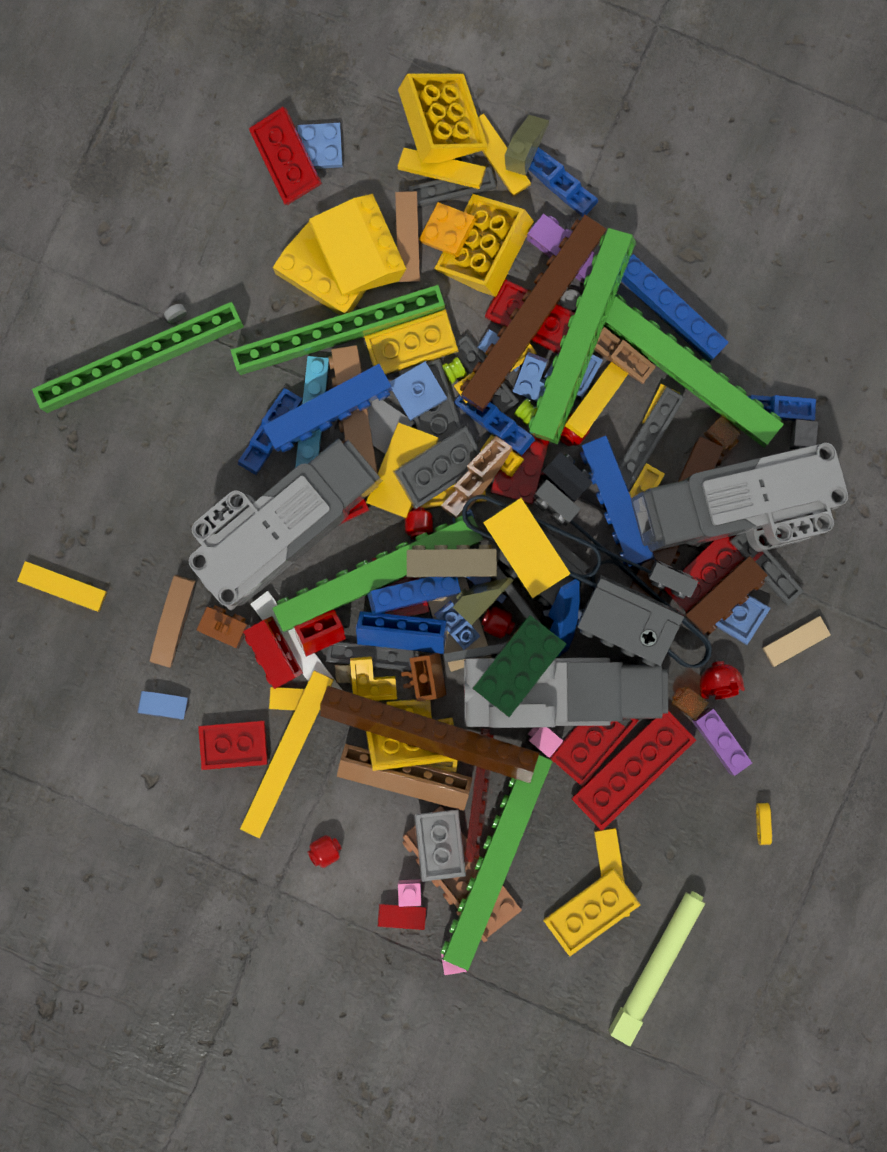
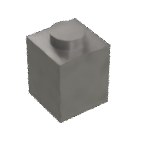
M798 419L791 423L789 448L797 450L816 445L818 422Z

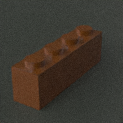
M751 556L744 558L683 614L684 618L703 635L705 633L710 635L717 628L716 623L721 618L726 620L732 615L733 611L731 609L737 604L741 606L749 599L747 594L753 589L757 591L766 583L764 579L768 575Z

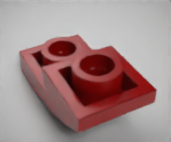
M379 904L377 927L425 930L426 907H399V905Z

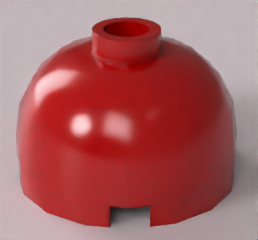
M722 661L712 663L711 667L707 668L700 677V691L704 699H709V696L716 695L715 700L731 698L739 695L740 689L742 691L745 690L743 678L738 669L724 664Z

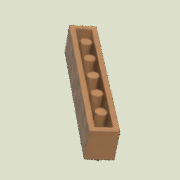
M357 345L331 349L332 356H328L330 369L335 371V377H332L333 388L362 373ZM366 408L362 411L357 409L351 412L352 416L348 419L338 420L340 432L345 434V440L342 442L345 443L349 440L378 474L368 409Z
M348 744L344 746L337 772V777L463 811L473 779L427 765L372 771L369 750Z

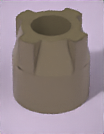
M350 664L335 665L336 683L352 682Z

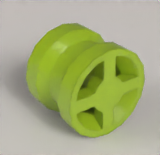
M458 357L454 358L453 362L442 365L451 384L455 383L458 378H465L467 376Z
M527 398L515 411L514 416L520 417L527 426L532 416L536 415L538 408L534 407Z

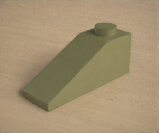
M528 115L512 137L504 155L506 170L526 176L548 127L549 120Z
M505 578L473 585L468 591L463 589L456 597L458 602L453 608L468 623L473 625L514 580L512 578Z

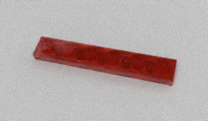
M481 728V735L494 737V735L490 734V729ZM477 766L464 859L466 862L473 863L474 858H479L480 845H476L477 836L482 834L483 823L479 822L480 813L484 814L485 801L481 799L482 791L487 792L488 779L484 778L485 769Z

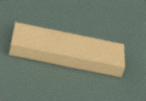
M818 616L764 646L762 649L771 665L775 667L831 634L822 618Z

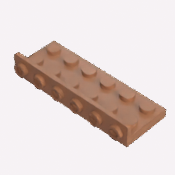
M440 805L433 812H440L445 810ZM414 826L403 834L404 841L402 843L409 852L414 851L418 857L416 861L419 864L416 829ZM462 831L466 876L432 880L436 887L441 886L444 890L443 896L450 905L454 903L457 908L462 898L466 899L469 891L466 890L470 878H475L478 870L474 868L480 856ZM504 886L501 888L481 940L484 943L490 935L522 911Z

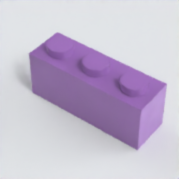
M708 708L692 720L729 774L735 776L752 764L714 709Z

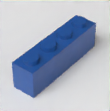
M427 577L373 590L367 595L372 615L454 596L459 594L461 590L457 577Z
M360 611L356 626L357 644L444 654L447 638V621L382 613L372 615V612Z

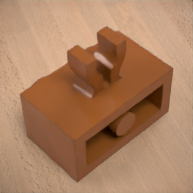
M214 605L213 608L207 607L196 631L234 648H240L245 637L243 631L250 626L245 623L246 618L237 614L231 617L225 614L226 609Z
M440 653L422 654L409 658L412 671H403L401 676L413 677V680L410 683L403 684L404 689L414 686L417 701L438 699L445 696L446 689Z

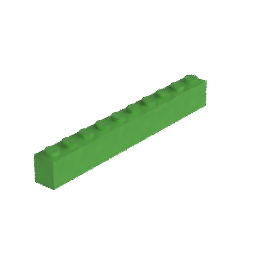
M608 228L606 235L604 234L601 237L600 251L598 255L594 256L592 261L593 269L591 274H588L585 278L584 292L577 299V310L575 315L570 317L568 333L563 336L560 344L561 351L559 356L556 355L552 367L554 369L551 376L549 375L545 381L546 389L543 396H540L538 399L536 415L532 416L529 422V431L535 437L558 444L635 247L636 241L631 234Z
M436 285L231 349V354L236 370L240 375L445 310V304L439 286Z
M616 294L604 326L765 448L784 425L780 422L782 419L774 412L769 413L763 409L764 405L757 399L751 400L747 397L744 389L737 385L734 387L728 382L727 376L721 372L717 374L711 369L712 366L707 361L697 359L694 356L695 353L690 348L680 346L676 343L677 339L670 333L664 334L659 330L660 326L652 320L647 321L642 317L643 313L635 307L630 308L625 304V299Z
M230 302L35 387L32 391L40 409L49 413L241 329L244 325L233 302Z
M463 516L455 519L456 523L450 526L445 523L436 527V532L428 535L427 532L415 537L416 541L409 545L407 542L397 545L395 547L396 551L390 554L387 551L375 556L377 560L370 563L365 560L355 565L357 569L348 572V569L337 573L336 579L331 581L328 578L316 583L317 587L310 591L308 588L296 592L297 597L289 600L288 597L277 601V606L272 609L282 631L287 632L299 624L359 599L370 591L380 589L406 577L407 550H412V546L424 545L425 550H434V545H448V549H457V545H470L471 547L484 541L482 535L468 528L463 521ZM469 516L468 520L470 523L477 527L473 516Z
M539 755L531 783L514 778L510 779L508 786L511 787L509 795H504L500 807L503 808L501 815L495 816L491 826L495 828L492 837L487 836L483 846L486 849L483 857L479 856L474 869L478 870L475 878L471 877L466 887V890L469 891L466 899L462 898L457 910L461 912L458 920H453L449 932L452 933L449 942H444L440 954H443L442 959L467 971L469 970L552 760Z

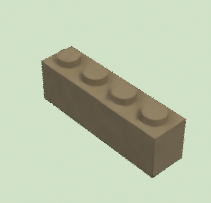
M424 545L412 546V550H407V577H497V549H492V545H479V549H470V545H457V549H448V545H434V550H425Z

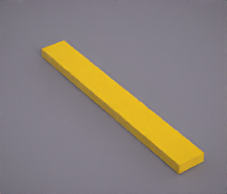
M313 671L242 823L241 830L257 838L262 836L318 716L320 703L327 686H332L334 679L318 671Z

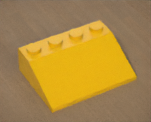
M407 74L398 88V92L421 163H441L488 148L464 74Z
M373 194L353 198L309 219V223L341 296L400 281L406 271V267Z
M472 194L464 212L475 216L477 220L458 257L442 252L434 269L479 292L496 297L534 221L525 209Z
M309 222L284 249L273 266L276 275L339 315L352 312L366 292L364 290L341 296Z

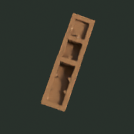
M417 191L395 192L397 249L406 267V271L398 282L420 281Z
M603 327L594 351L643 384L656 366L626 341L620 340Z
M496 436L467 465L469 471L454 485L456 491L441 505L443 510L455 519L462 516L463 507L466 502L485 491L509 456L512 447ZM474 500L473 502L470 503V505L468 506L467 511H468V510L470 509V507L476 502V500Z
M174 575L159 622L150 662L169 668L173 665L176 648L180 643L183 626L187 620L196 581Z

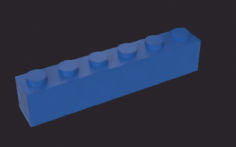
M634 254L630 257L621 282L710 363L729 342Z
M377 364L263 425L274 448L277 451L285 452L294 447L293 443L299 440L304 442L313 437L312 433L319 429L321 432L332 427V422L338 419L340 421L346 420L352 416L351 412L357 409L362 411L371 406L370 402L377 398L379 401L390 396L389 392L393 389L380 364Z
M607 436L582 445L583 452L580 453L585 465L589 463L591 472L588 473L592 477L590 479L593 482L592 484H597L599 492H596L600 504H605L606 506L605 518L608 525L613 524L615 532H612V536L616 545L620 544L623 550L620 556L638 565L656 559L648 546L642 544L631 503L632 498Z

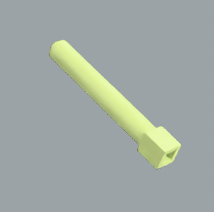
M691 891L690 894L685 893L624 1007L620 1008L609 1028V1033L612 1037L628 1046H631L643 1024L642 1019L705 906V903L702 901L703 896L694 891Z

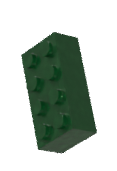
M529 615L472 689L510 717L562 651L566 643Z

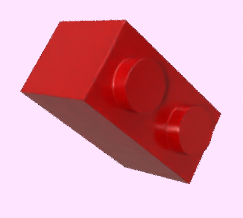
M334 609L294 627L297 640L306 657L346 639L343 625Z

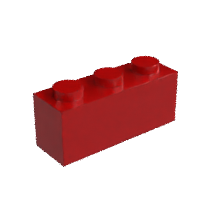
M273 616L243 631L247 644L252 647L255 653L257 663L264 669L266 679L274 689L303 674Z

